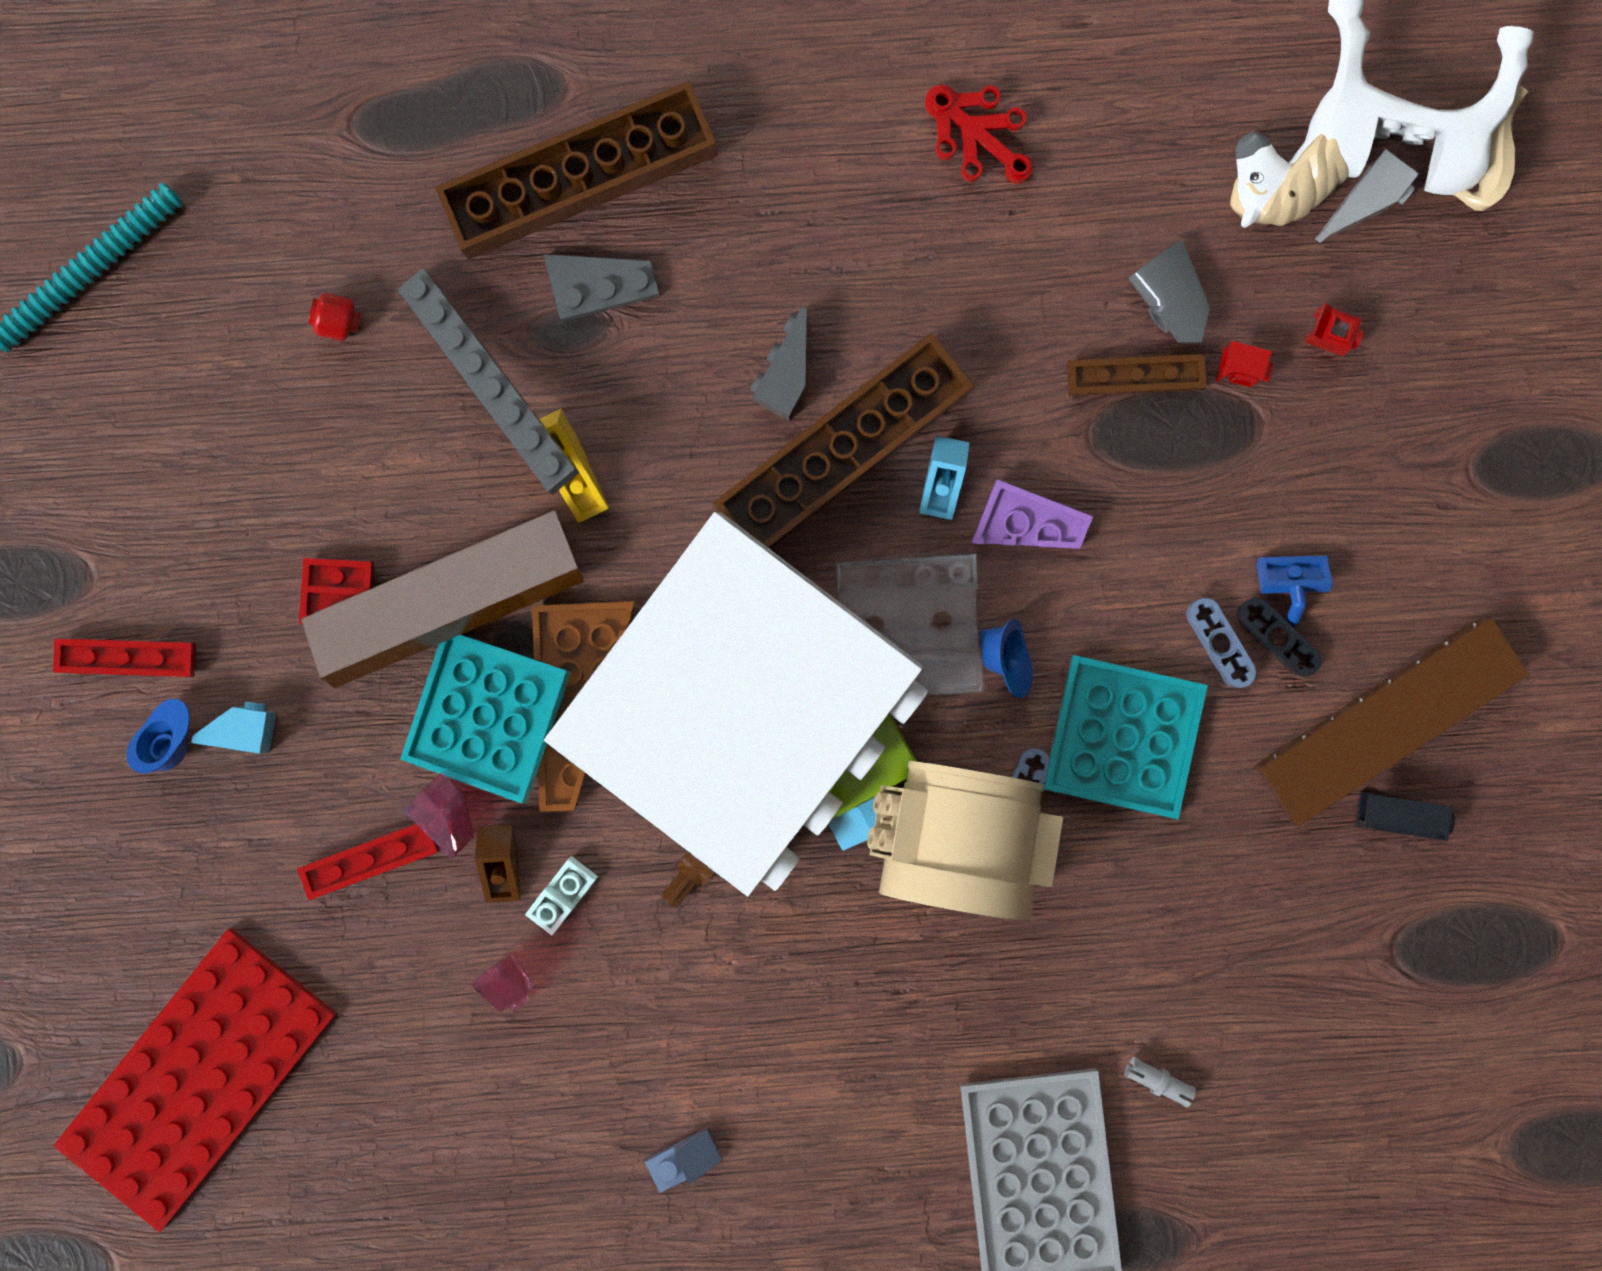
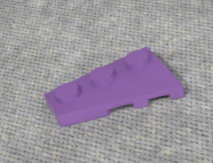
M996 479L971 543L1080 549L1093 516Z

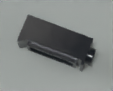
M1360 792L1355 826L1448 841L1449 834L1453 832L1455 827V816L1452 814L1453 807Z

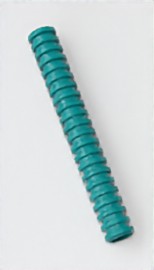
M161 182L159 184L160 188L157 191L155 189L150 191L152 195L149 198L147 196L142 198L144 201L142 204L136 203L133 211L130 209L126 211L127 216L125 218L119 217L117 225L112 223L109 226L110 231L104 230L101 233V238L96 237L93 239V245L87 244L85 246V252L79 251L77 253L78 258H71L68 266L62 265L60 273L55 271L52 274V280L47 278L44 281L45 285L43 287L40 285L36 287L37 292L35 294L32 292L28 294L29 299L27 301L22 299L19 302L20 307L14 306L11 309V314H4V320H0V349L10 353L13 350V345L18 346L21 344V338L27 339L29 337V331L35 332L37 330L36 325H43L46 322V317H53L54 310L59 312L62 309V303L67 305L70 302L69 298L71 296L74 298L78 296L77 291L79 289L82 291L86 289L85 284L87 282L89 284L94 282V276L100 277L102 275L101 271L103 269L108 270L111 262H118L117 257L119 255L124 257L127 254L126 249L132 250L135 247L133 243L143 241L142 236L144 234L149 236L151 234L150 229L152 227L157 229L159 227L158 222H165L168 214H175L174 209L176 207L181 209L183 201L168 184Z

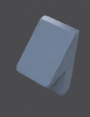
M706 1128L646 1158L645 1164L659 1193L685 1180H687L688 1184H691L722 1161V1157Z

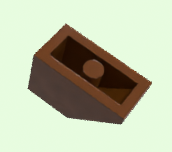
M513 825L478 827L475 862L485 902L520 901L518 846Z

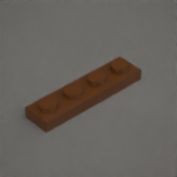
M1205 354L1068 360V396L1205 390L1207 388Z

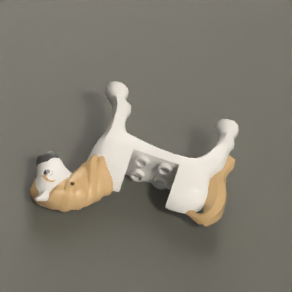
M1329 0L1328 12L1336 21L1341 38L1340 61L1334 85L1322 98L1311 119L1305 142L1289 163L1277 154L1268 137L1258 131L1249 132L1237 142L1235 153L1238 177L1233 186L1230 205L1242 218L1241 226L1246 228L1255 222L1265 225L1284 226L1291 221L1304 218L1333 193L1338 185L1343 184L1348 177L1357 178L1366 165L1374 138L1388 139L1390 134L1403 136L1402 142L1410 145H1423V141H1428L1436 136L1424 191L1440 195H1454L1474 210H1487L1502 199L1509 189L1514 176L1515 146L1513 141V117L1528 92L1520 83L1523 74L1528 68V50L1533 44L1534 31L1514 26L1500 28L1497 42L1503 58L1498 77L1490 91L1471 106L1458 110H1437L1396 97L1367 83L1362 65L1365 46L1370 38V31L1360 17L1363 11L1364 0ZM1477 183H1479V188L1477 192L1473 193L1469 191Z

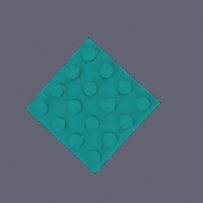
M459 635L440 643L400 760L510 800L527 804L547 745L543 740L552 730L571 672L464 635Z
M1071 655L1049 755L1050 761L1044 781V789L1179 820L1208 685Z

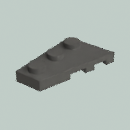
M543 254L559 317L562 322L660 297L651 261Z

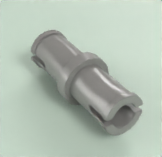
M1136 1057L1130 1059L1129 1062L1133 1066L1127 1064L1124 1073L1126 1078H1130L1150 1088V1092L1156 1096L1162 1094L1186 1108L1191 1105V1101L1187 1100V1098L1194 1100L1196 1095V1088L1194 1086H1190L1170 1076V1072L1164 1068L1158 1070L1138 1060Z

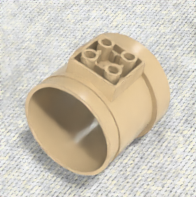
M908 761L907 768L909 771L904 788L881 785L880 792H877L873 804V809L876 813L874 827H871L867 839V845L870 848L869 855L885 859L879 894L961 912L1030 921L1036 885L1052 887L1063 817L1040 813L1041 795L1044 792L1045 784L973 770Z

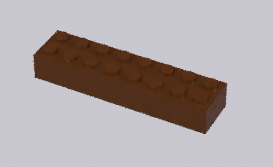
M689 80L435 186V190L459 247L469 260L718 156L717 145Z
M931 332L713 502L714 507L719 513H723L766 547L772 549L969 395L974 386Z

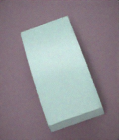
M571 856L525 915L550 935H553L598 876Z

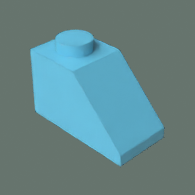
M936 435L919 513L952 520L966 470L970 442Z
M245 701L244 707L230 708L194 734L191 743L258 754L269 753L276 712L265 711L266 704Z
M875 797L832 819L828 823L843 851L867 841L871 827H874L876 813L873 809Z

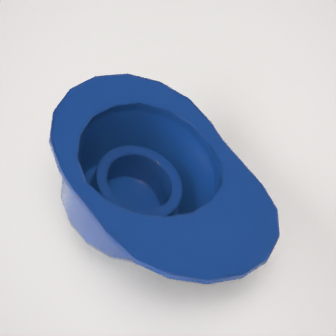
M1012 618L1007 621L1004 627L984 629L980 632L982 660L986 669L1004 677L1008 690L1014 697L1023 698L1031 688L1033 667L1024 639L1022 624L1018 619Z
M168 699L152 712L129 743L127 762L131 769L137 773L148 774L157 770L167 771L181 763L187 752V733L190 725V711L184 702L179 699Z

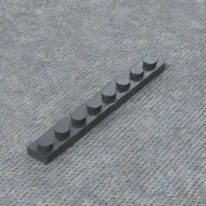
M422 268L398 288L399 293L545 489L553 495L580 473L430 273Z

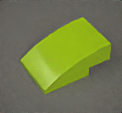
M889 713L872 734L875 739L886 746L873 766L861 780L845 769L829 790L830 793L843 802L832 819L875 797L877 792H880L881 785L892 787L908 777L909 771L907 768L908 761L917 762Z

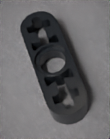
M1251 598L1243 601L1238 606L1237 619L1239 623L1292 674L1296 676H1310L1318 671L1321 665L1319 652L1265 600ZM1248 606L1251 608L1259 606L1261 609L1258 612L1259 617L1265 622L1272 618L1274 622L1268 624L1262 633L1259 632V629L1264 625L1257 619L1248 620L1247 617L1250 614L1247 610ZM1276 627L1284 629L1287 633V642L1282 647H1276L1270 641V633ZM1295 642H1297L1299 645L1293 649L1300 655L1309 654L1310 657L1307 662L1310 664V667L1298 668L1299 659L1293 653H1288L1287 656L1283 653L1290 650Z

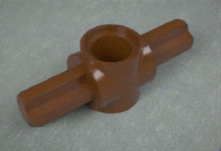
M689 851L677 864L680 872L661 895L663 900L674 908L681 904L696 884L700 887L705 886L716 873Z

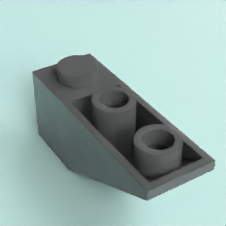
M803 306L798 315L795 313L790 315L783 331L787 332L782 344L777 342L774 344L767 358V361L771 362L765 374L759 372L750 389L755 392L753 402L790 421L805 393L807 309Z

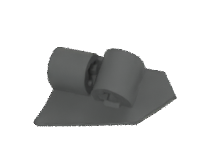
M1179 240L1141 267L1128 279L1150 306L1148 308L1149 314L1159 329L1165 333L1170 331L1178 343H1201L1210 307L1183 241Z

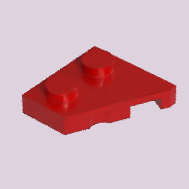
M303 558L299 624H302L301 619L372 589L375 563L369 561Z

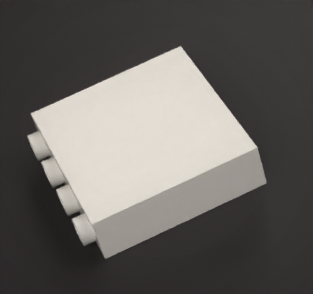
M714 512L543 741L748 897L760 880L774 891L779 888L800 859L797 854L786 847L802 825L817 836L822 832L843 803L829 792L845 769L861 780L886 747L872 736L889 713L904 724L929 690L915 680L922 670V664L723 513Z

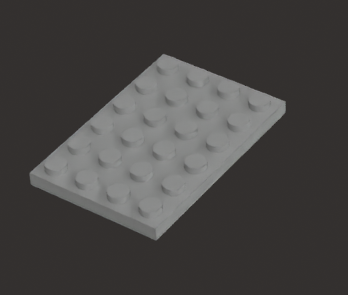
M1092 1068L960 1084L981 1271H1122L1098 1070Z

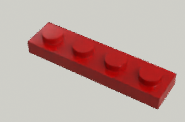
M54 638L53 673L195 677L196 643Z
M428 819L296 869L309 901L440 852Z

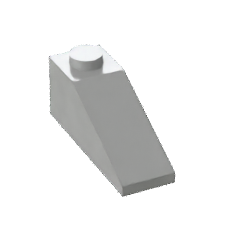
M1385 149L1375 158L1315 240L1321 243L1388 210L1396 202L1402 205L1414 191L1415 187L1411 183L1418 173Z

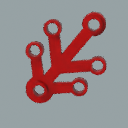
M989 85L984 87L981 92L957 94L950 86H934L926 94L925 108L928 114L936 119L938 142L935 153L937 157L941 160H949L955 155L956 143L950 137L951 119L961 128L964 162L961 175L964 180L975 182L981 176L982 165L977 160V141L1005 165L1004 173L1011 183L1022 184L1026 182L1033 170L1031 159L1024 154H1014L987 131L1006 128L1011 131H1019L1026 122L1024 110L1014 107L1007 114L969 116L961 108L982 106L985 109L995 108L1000 100L998 88ZM992 93L996 100L987 102L984 99V95ZM943 96L948 100V104L940 106L936 103V99ZM1015 114L1020 116L1022 121L1019 124H1013L1009 117ZM942 144H949L952 151L950 153H943L939 147ZM1015 162H1022L1025 165V170L1018 172L1014 169L1013 164ZM970 165L975 166L978 173L976 175H969L965 168Z

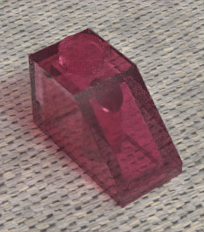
M442 773L434 778L403 809L451 859L474 838L466 796Z
M509 954L483 972L471 983L473 988L499 1012L504 1011L508 1007L515 1011L530 1000L527 994L534 988L512 954Z

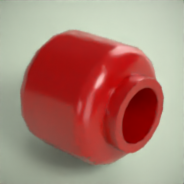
M324 292L320 295L319 299L313 298L308 325L313 326V332L318 336L345 341L349 336V332L357 333L361 313L354 312L355 303L352 299Z

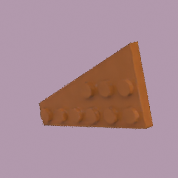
M635 601L532 606L534 659L571 672L553 727L629 627ZM549 744L546 745L538 769L540 812L576 810L586 773Z

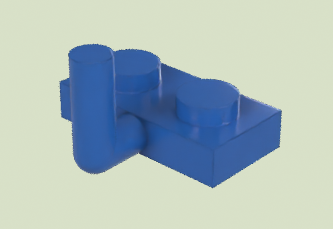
M1327 556L1259 557L1256 563L1261 594L1290 593L1292 604L1285 620L1292 627L1298 626L1306 608L1305 592H1330L1333 585Z

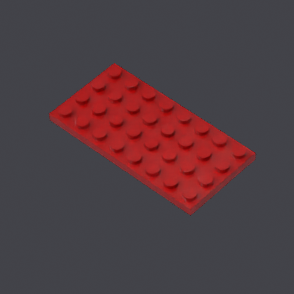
M229 928L59 1137L53 1147L160 1233L166 1228L337 1013L233 928Z

